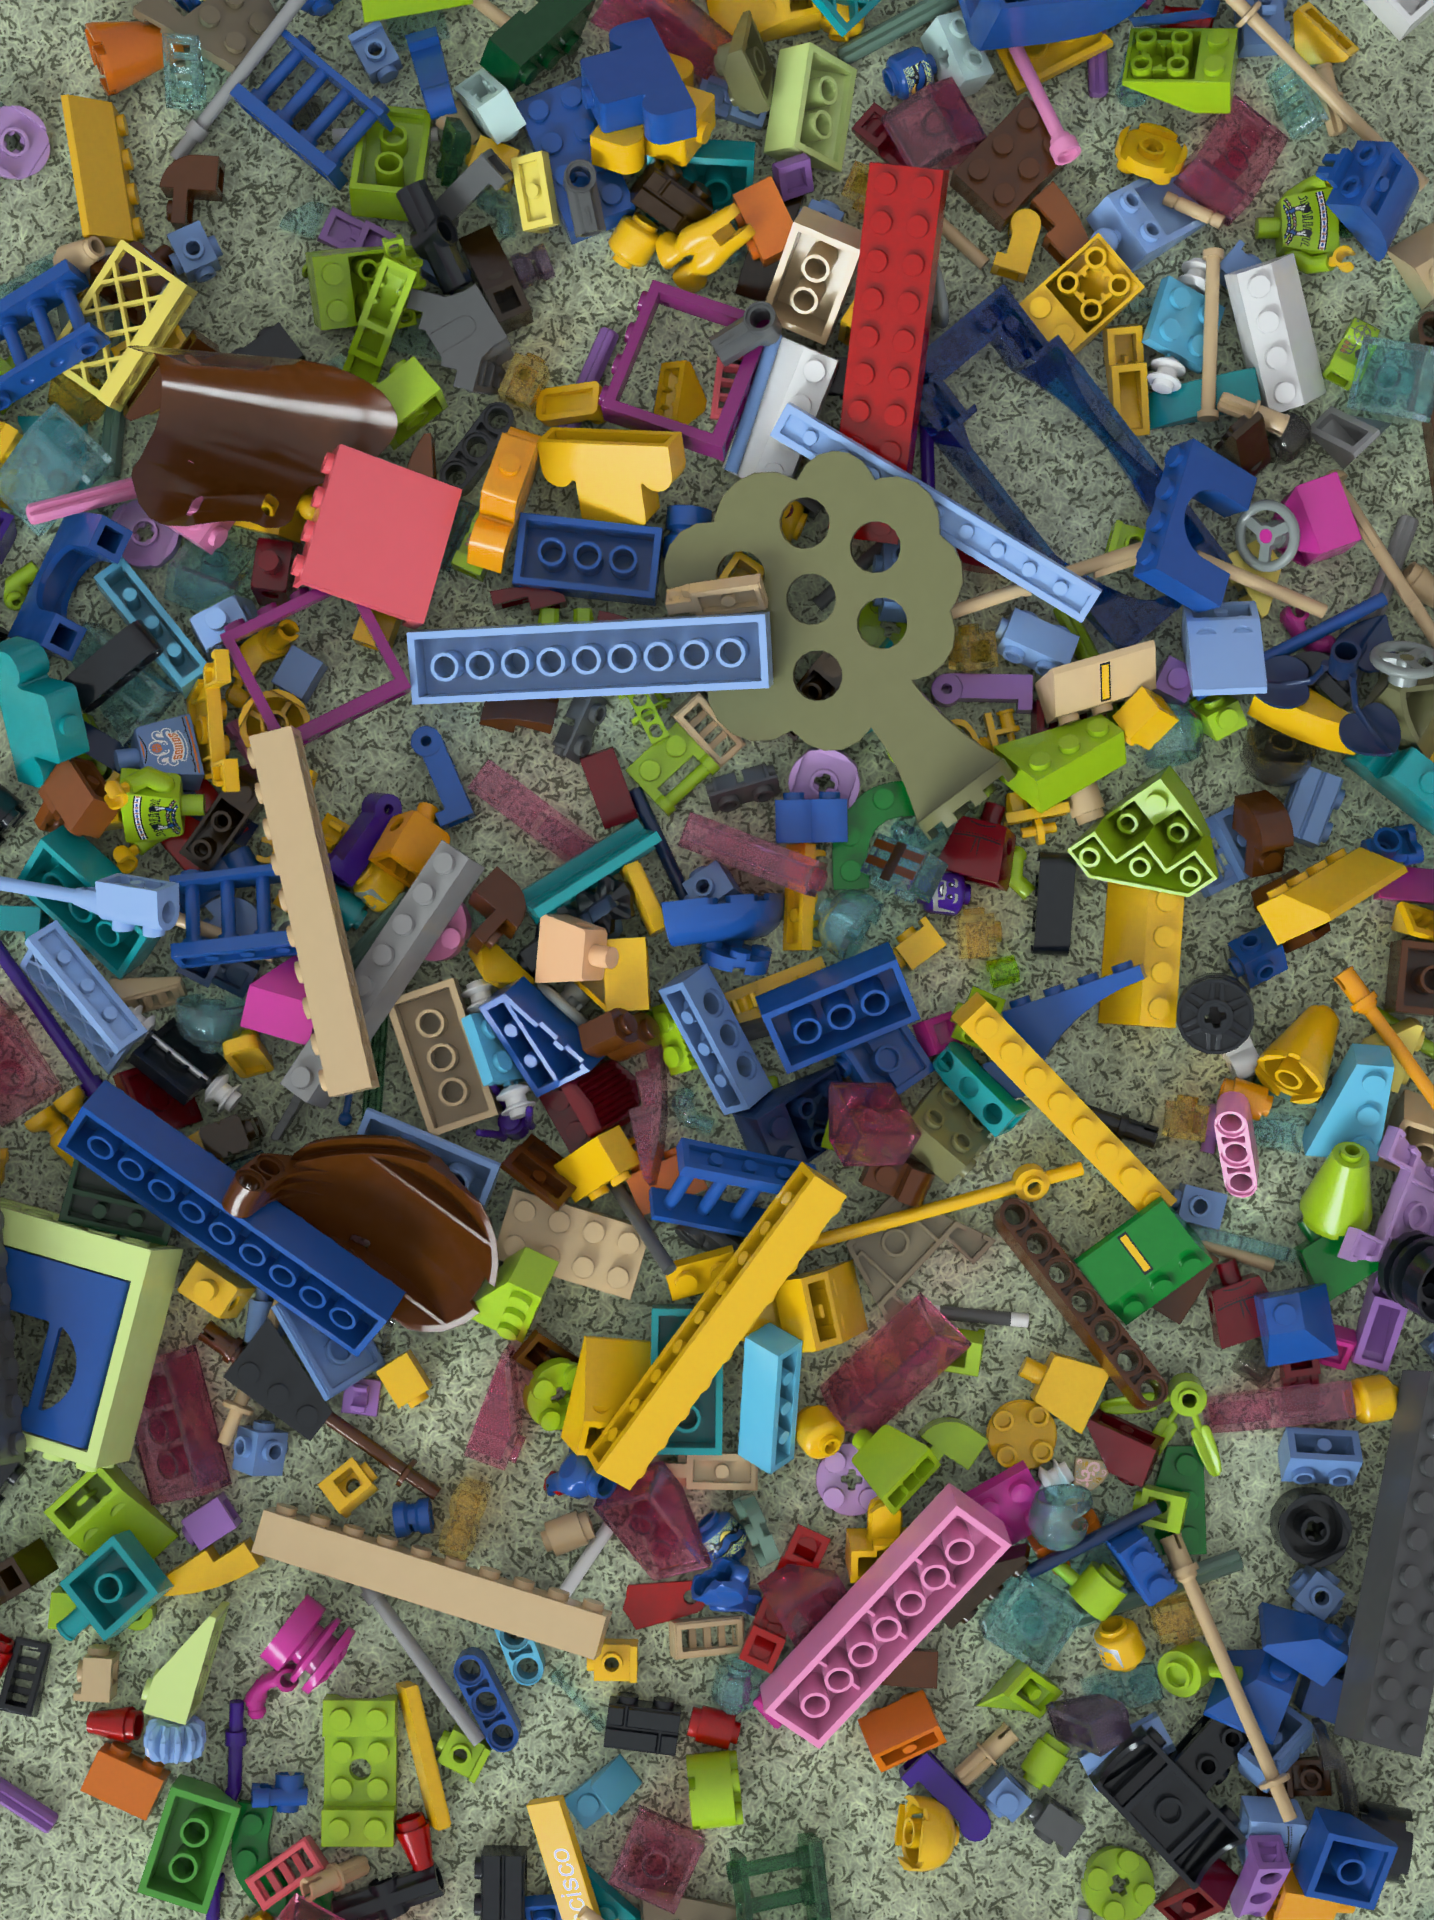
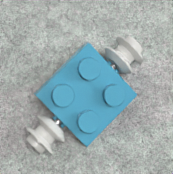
M1193 258L1185 261L1181 267L1185 274L1179 276L1178 279L1170 275L1161 279L1141 343L1165 355L1164 357L1152 360L1151 367L1156 372L1149 373L1146 378L1151 388L1160 394H1171L1174 391H1178L1182 384L1177 377L1184 376L1186 368L1197 374L1202 372L1206 261L1202 258ZM1220 304L1218 330L1225 310V307Z
M484 979L472 981L466 985L467 990L461 994L463 998H470L472 1004L466 1011L472 1014L462 1018L461 1021L483 1087L503 1084L504 1089L496 1097L497 1101H504L507 1107L501 1115L510 1116L511 1120L525 1117L526 1107L536 1105L535 1101H527L525 1095L531 1088L527 1085L519 1084L520 1082H526L478 1008L492 996L490 991L495 986L487 983Z

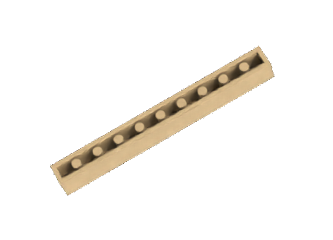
M287 726L249 736L251 747L247 748V757L251 768H256L259 782L255 783V793L258 802L264 804L267 818H264L262 821L263 829L267 839L272 840L275 854L270 856L271 865L275 875H280L282 890L278 891V896L283 911H288L290 925L286 927V932L291 947H295L298 961L294 963V968L299 983H303L306 997L302 999V1004L307 1019H311L314 1033L310 1035L314 1054L319 1055L322 1069L318 1072L321 1088L324 1092H328L329 1097H340L380 1087L301 731L293 726Z
M277 1503L276 1507L263 1510L252 1553L595 1660L601 1654L612 1611L604 1609L605 1604L591 1598H584L583 1602L569 1598L570 1593L568 1591L555 1587H549L548 1591L534 1587L535 1582L524 1577L515 1576L514 1580L501 1577V1571L492 1567L480 1566L479 1570L466 1566L467 1561L460 1557L446 1555L445 1559L432 1555V1549L424 1546L412 1545L411 1548L398 1545L399 1539L389 1535L378 1534L377 1538L364 1534L365 1529L357 1525L344 1524L343 1527L330 1524V1517L311 1513L310 1517L297 1513V1507L289 1504Z

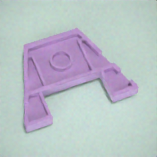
M1388 1125L1377 1156L1400 1167L1396 1181L1391 1186L1390 1196L1383 1214L1379 1217L1375 1235L1372 1236L1360 1229L1349 1226L1337 1255L1341 1259L1351 1262H1357L1358 1260L1380 1262L1387 1247L1403 1233L1417 1230L1434 1237V1169L1427 1166L1420 1158L1422 1153L1418 1148L1409 1144L1405 1139L1407 1134L1403 1129Z

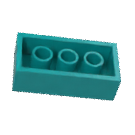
M63 824L39 840L17 879L76 889L78 887H95V881L122 872L84 836L80 837L70 833ZM26 895L54 921L57 920L67 933L120 980L145 962L161 938L143 936L142 926L135 925L133 931L116 932L112 930V921L103 920L99 915L75 906L73 903Z
M652 1305L651 1365L696 1305ZM723 1365L713 1377L710 1387L699 1396L691 1407L687 1418L679 1423L669 1437L667 1445L657 1455H722Z

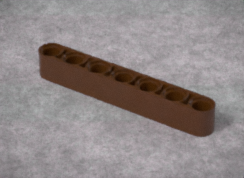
M1019 1198L1006 1200L993 1216V1225L996 1231L1130 1404L1136 1409L1143 1411L1163 1403L1168 1395V1385L1164 1378L1030 1206ZM1005 1210H1012L1018 1214L1020 1219L1019 1225H1012L1006 1221L1004 1216ZM1028 1238H1033L1040 1242L1042 1246L1041 1254L1032 1253L1028 1249ZM1050 1267L1059 1268L1063 1272V1283H1057L1051 1279L1049 1275ZM1073 1296H1079L1085 1300L1086 1312H1079L1073 1307ZM1096 1325H1102L1108 1330L1109 1339L1107 1342L1099 1340L1095 1335ZM1119 1354L1127 1355L1132 1363L1130 1371H1125L1119 1366L1117 1360ZM1142 1383L1149 1384L1153 1388L1155 1394L1153 1401L1146 1400L1142 1396L1140 1389Z

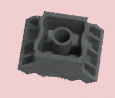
M475 284L463 292L450 296L412 288L406 308L423 312L418 329L426 331L442 358L440 366L457 370L453 387L466 389L467 392L503 395L508 375L502 364L515 356L511 350L512 346L507 335L477 285Z

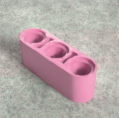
M1229 1091L1222 1094L1217 1100L1214 1127L1225 1188L1231 1195L1245 1198L1251 1196L1257 1190L1260 1163L1248 1098L1242 1093Z

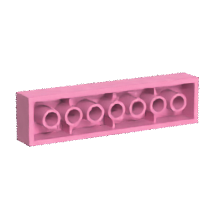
M948 1483L760 1685L764 1712L820 1749L1012 1546L1004 1522L955 1486Z

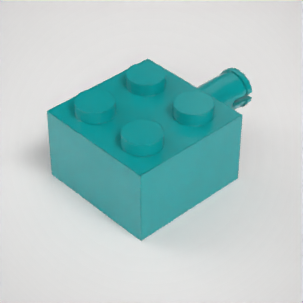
M130 1529L115 1534L59 1583L77 1607L56 1624L57 1630L63 1638L73 1641L81 1631L91 1624L103 1641H106L121 1634L174 1585Z

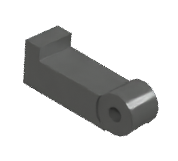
M491 148L480 154L435 201L441 215L447 216L457 228L459 217L490 185L496 191L506 186L514 178L513 172Z

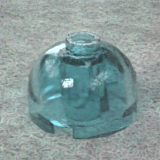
M853 889L842 891L833 899L826 897L816 912L820 916L817 932L822 946L841 961L854 956L868 939L865 935L871 923L877 925L882 915L884 904L861 890Z
M192 994L177 998L175 1022L181 1037L188 1043L199 1046L200 1052L218 1053L221 1051L223 1042L242 1035L245 1028L241 1027L240 1023L245 999L224 995L225 1001L221 999H205L206 994Z

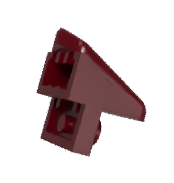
M604 1058L591 1071L539 1096L540 1101L570 1153L596 1136L618 1125L622 1127L637 1118L635 1112L640 1106L636 1077L617 1061L612 1059L605 1060Z

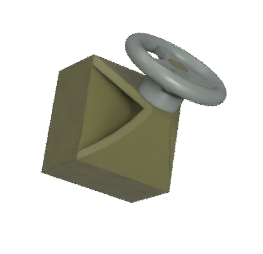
M1387 641L1380 643L1370 651L1369 659L1372 665L1383 673L1361 709L1373 702L1387 706L1395 714L1400 725L1401 741L1398 749L1405 750L1409 747H1414L1430 759L1434 752V649L1411 641ZM1401 651L1402 653L1396 654V653H1389V652ZM1426 657L1433 664L1424 668L1418 663V660Z

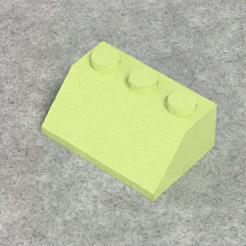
M811 42L780 49L763 153L778 161L805 153L810 157L811 168L841 172L857 69Z

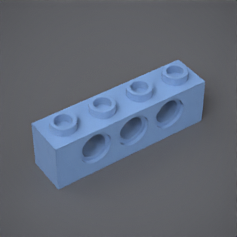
M708 963L682 971L658 990L724 1115L750 1109L773 1089Z

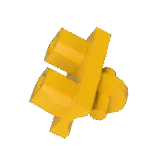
M1015 792L1007 793L1005 795L1006 813L1002 821L1003 826L1032 821V826L1020 828L1021 837L1034 836L1037 846L1045 845V834L1057 832L1056 822L1043 824L1042 819L1067 815V813H1070L1069 802L1062 801L1045 812L1040 813L1035 808L1028 809L1027 802Z

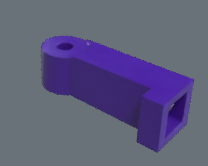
M373 792L364 798L361 807L362 812L331 854L328 853L335 884L353 887L369 864V855L390 819L402 813V805L398 797L393 794Z
M930 1750L908 1760L899 1769L900 1778L910 1788L919 1781L941 1804L949 1809L952 1816L958 1821L960 1831L966 1839L977 1842L982 1841L988 1836L991 1830V1821L985 1807Z

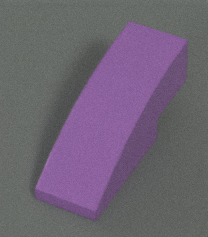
M1378 1270L1371 1274L1357 1323V1344L1352 1353L1351 1361L1388 1372L1408 1309L1390 1300L1381 1291L1378 1283Z

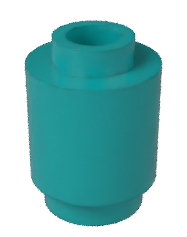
M336 884L335 888L345 931L348 932L351 927L357 930L368 911L363 909L365 903Z

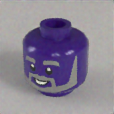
M931 868L925 876L921 875L919 877L916 892L917 903L922 904L924 911L929 914L956 916L961 911L962 906L968 905L970 902L971 885L965 883L964 876Z

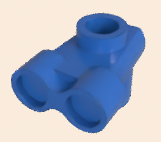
M1413 824L1395 826L1394 828H1380L1372 838L1362 840L1360 847L1395 862H1403L1406 866L1424 861V851L1417 842L1416 830Z
M288 1772L275 1773V1785L252 1783V1808L277 1806V1812L296 1813L299 1811V1806L307 1805L308 1787L304 1785V1773L295 1772L294 1775H289Z

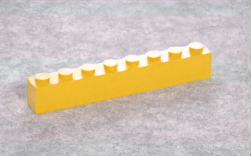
M978 992L951 1016L960 1028L1138 1212L1160 1196L1170 1206L1177 1201L1164 1185Z

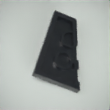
M268 1317L223 1375V1378L309 1441L313 1439L333 1412Z

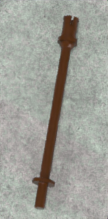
M212 1320L204 1327V1332H201L197 1340L202 1341L222 1355V1361L227 1364L233 1363L245 1347L242 1338H234L214 1324ZM334 1412L325 1421L324 1424L397 1474L399 1478L396 1481V1486L400 1487L406 1481L432 1500L435 1499L441 1490L439 1486L413 1469L418 1462L415 1458L406 1464Z

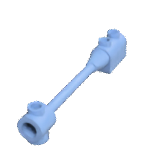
M116 873L95 881V887H78L74 889L0 876V891L73 903L75 906L99 915L103 920L112 921V930L116 932H130L137 925L142 926L143 936L162 937L165 935V931L174 927L179 917V883Z

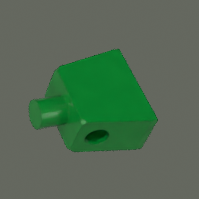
M1303 1218L1297 1222L1307 1240L1293 1249L1308 1284L1326 1283L1329 1301L1378 1270L1379 1262L1367 1260L1351 1262L1337 1257L1345 1236H1339L1338 1240H1330L1317 1235L1303 1222Z

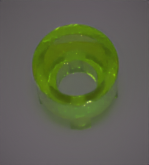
M1014 954L985 961L987 972H990L991 979L989 980L992 989L1020 981V972Z

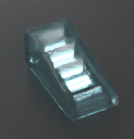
M163 33L166 108L201 111L207 106L199 35ZM173 44L190 45V53L174 52ZM175 59L191 60V67L176 66ZM177 74H190L192 81L178 80ZM179 88H192V95L180 94Z
M1287 63L1266 77L1291 140H1299L1330 120L1316 92ZM1290 72H1293L1295 78L1281 87L1278 81ZM1298 84L1300 90L1287 98L1285 93ZM1303 97L1304 103L1293 110L1291 105ZM1308 109L1310 115L1299 122L1297 116Z

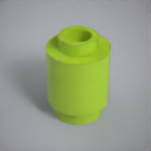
M1046 1731L1042 1738H1037L1020 1767L1025 1771L1022 1777L1039 1790H1041L1043 1785L1051 1788L1068 1761L1069 1757L1066 1755L1071 1748L1061 1740L1055 1739L1052 1734Z

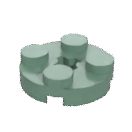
M751 1492L733 1499L732 1503L739 1519L746 1518V1520L740 1522V1525L746 1531L748 1536L747 1542H750L752 1546L757 1545L752 1548L759 1567L762 1568L780 1559L775 1541L768 1530L765 1517L754 1494Z

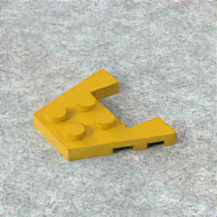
M214 649L211 653V658L214 659V662L205 664L203 668L204 679H197L186 699L187 714L191 716L205 774L204 779H212V784L216 787H222L223 792H240L238 758L226 759L230 752V740L223 730V720L227 717V704L225 699H221L220 687L231 682L229 649Z

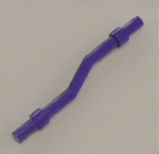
M242 1699L229 1701V1728L225 1730V1746L228 1747V1777L225 1793L234 1801H237L242 1789L243 1746L247 1744V1729L243 1728L244 1701ZM220 1873L206 1920L220 1919L221 1892L225 1889L224 1873Z

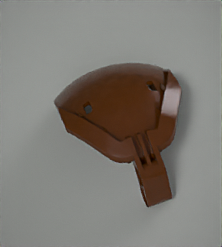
M388 1135L334 1136L307 1143L293 1155L261 1153L237 1170L222 1199L223 1208L229 1214L238 1218L250 1217L265 1205L278 1201L324 1235L332 1238L338 1245L355 1257L363 1260L365 1264L406 1292L391 1317L408 1330L442 1332L461 1326L480 1313L473 1298L482 1287L485 1279L494 1287L496 1286L499 1270L497 1239L483 1205L461 1184L440 1157L401 1137ZM352 1235L368 1240L370 1242L368 1248L350 1240Z

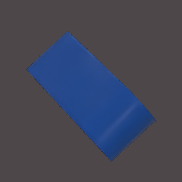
M477 1647L466 1648L459 1654L453 1670L455 1680L489 1746L497 1752H508L516 1746L521 1733L520 1719L485 1652ZM468 1659L475 1660L480 1665L481 1670L475 1674L468 1673L464 1670L462 1662ZM482 1692H490L496 1697L497 1703L492 1706H486L481 1703L478 1695ZM501 1724L508 1725L514 1734L509 1738H502L496 1733L495 1727Z

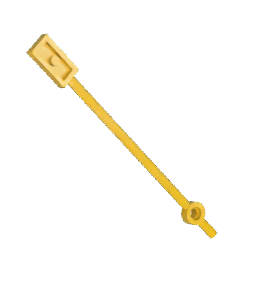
M1080 1161L1044 1171L1037 1164L1027 1163L1015 1170L1010 1181L923 1204L921 1207L905 1209L822 1232L818 1241L810 1246L807 1252L1017 1194L1024 1201L1034 1202L1047 1194L1050 1184L1083 1176L1084 1169ZM1037 1182L1035 1187L1027 1189L1031 1183ZM729 1245L673 1261L676 1265V1270L669 1275H665L672 1301L705 1293L735 1253L733 1246Z

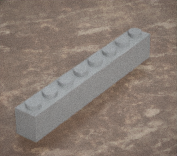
M441 840L354 971L370 1041L485 869V867ZM309 1039L280 1084L305 1103L325 1109L333 1098L329 1097L328 1092H324L321 1088L318 1076L319 1070L322 1069L319 1055L314 1054L311 1040Z

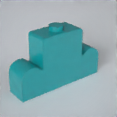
M15 636L0 642V707L18 782L40 788L57 764L89 752L90 747L75 685L49 677L50 663L44 648L34 640Z
M1409 747L1402 751L1397 750L1394 755L1389 757L1367 756L1358 753L1355 755L1346 754L1341 760L1343 764L1434 836V763L1414 747Z

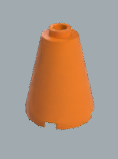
M113 21L85 24L87 28L85 29V35L94 66L97 65L100 74L105 75V78H100V82L107 96L116 95L181 59L185 55L184 49L189 48V44L177 37L171 39L160 33L161 28L149 21L144 23L141 21Z

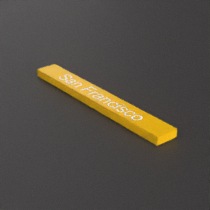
M564 1795L531 1799L526 1807L562 1920H580L577 1915L585 1905L601 1916Z

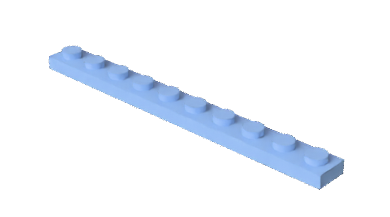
M791 402L787 403L770 434L776 440L810 460L819 454L830 451L851 453L865 462L875 479L899 476L918 482L932 495L940 511L941 535L954 547L1081 623L1102 592L1101 588Z

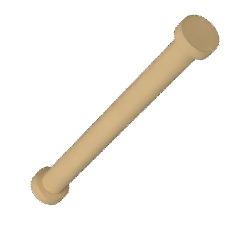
M1217 247L1204 249L1202 257L1206 261L1201 410L1197 411V420L1202 422L1219 420V411L1216 410L1220 261L1224 259V249Z

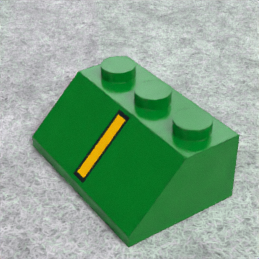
M1161 1196L1074 1259L1076 1265L1104 1303L1126 1325L1214 1262L1198 1234Z

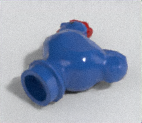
M569 1447V1454L562 1462L559 1471H550L544 1480L543 1489L547 1491L548 1496H554L555 1494L561 1496L565 1494L580 1499L590 1495L593 1498L606 1499L613 1494L617 1483L596 1473L587 1456L576 1455Z

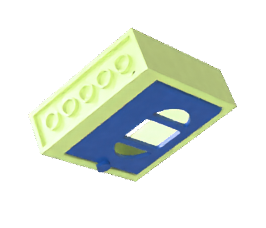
M0 1197V1210L4 1216V1227L2 1229L3 1243L8 1254V1263L6 1265L7 1283L12 1293L10 1310L49 1322L28 1407L23 1406L21 1414L22 1433L26 1438L25 1452H31L34 1449L43 1452L42 1457L44 1459L55 1462H64L66 1459L75 1462L77 1469L87 1472H96L97 1468L101 1467L114 1468L115 1464L130 1460L183 1248L169 1244L167 1246L61 1222L58 1221L60 1213ZM64 1328L71 1338L76 1353L75 1377L66 1395L54 1406L44 1410L42 1405L61 1331Z

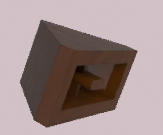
M539 1324L512 1356L516 1362L531 1371H534L543 1362L553 1358H568L576 1363L579 1361V1357Z

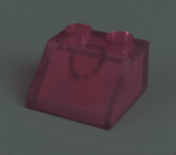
M952 77L923 87L884 114L880 119L908 166L936 169L948 168L963 162L987 137Z
M639 1804L623 1839L608 1884L675 1914L705 1846V1834Z

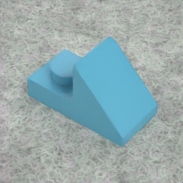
M619 1754L564 1798L569 1810L586 1830L607 1812L611 1815L615 1814L642 1784V1781L623 1756Z

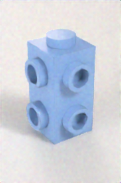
M1015 607L1008 619L1004 617L1000 619L993 637L998 638L993 652L1002 655L1004 659L1011 663H1020L1035 670L1038 675L1043 676L1051 668L1071 662L1080 636L1071 633L1064 626L1053 625L1038 618L1031 611L1020 610Z

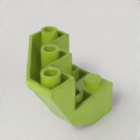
M1170 765L1143 782L1110 808L1104 817L1098 819L1067 849L1068 853L1088 878L1173 895L1190 897L1219 877L1210 829L1192 793Z

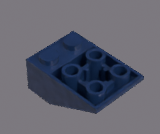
M831 1065L771 1090L750 1109L732 1113L747 1151L809 1163L828 1150L821 1147L832 1105L844 1108L846 1102H852L837 1065Z

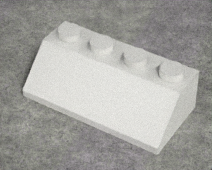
M1294 253L1225 274L1224 277L1246 368L1255 367L1261 396L1260 405L1278 412H1284L1305 405L1325 394L1326 388Z
M782 336L738 474L730 473L741 479L759 472H779L791 478L795 477L803 455L776 440L770 434L789 402L814 417H819L841 360ZM730 446V448H729V451H728L727 456H726V458H725V461H724V463H723V466H722L723 469L725 468V465H726V462H727V459H728V456H729V453H730V450H731V446Z

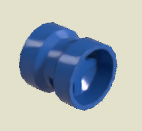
M419 1498L416 1503L408 1504L405 1500L393 1502V1525L397 1538L408 1537L412 1532H419L422 1535L434 1533L431 1498Z

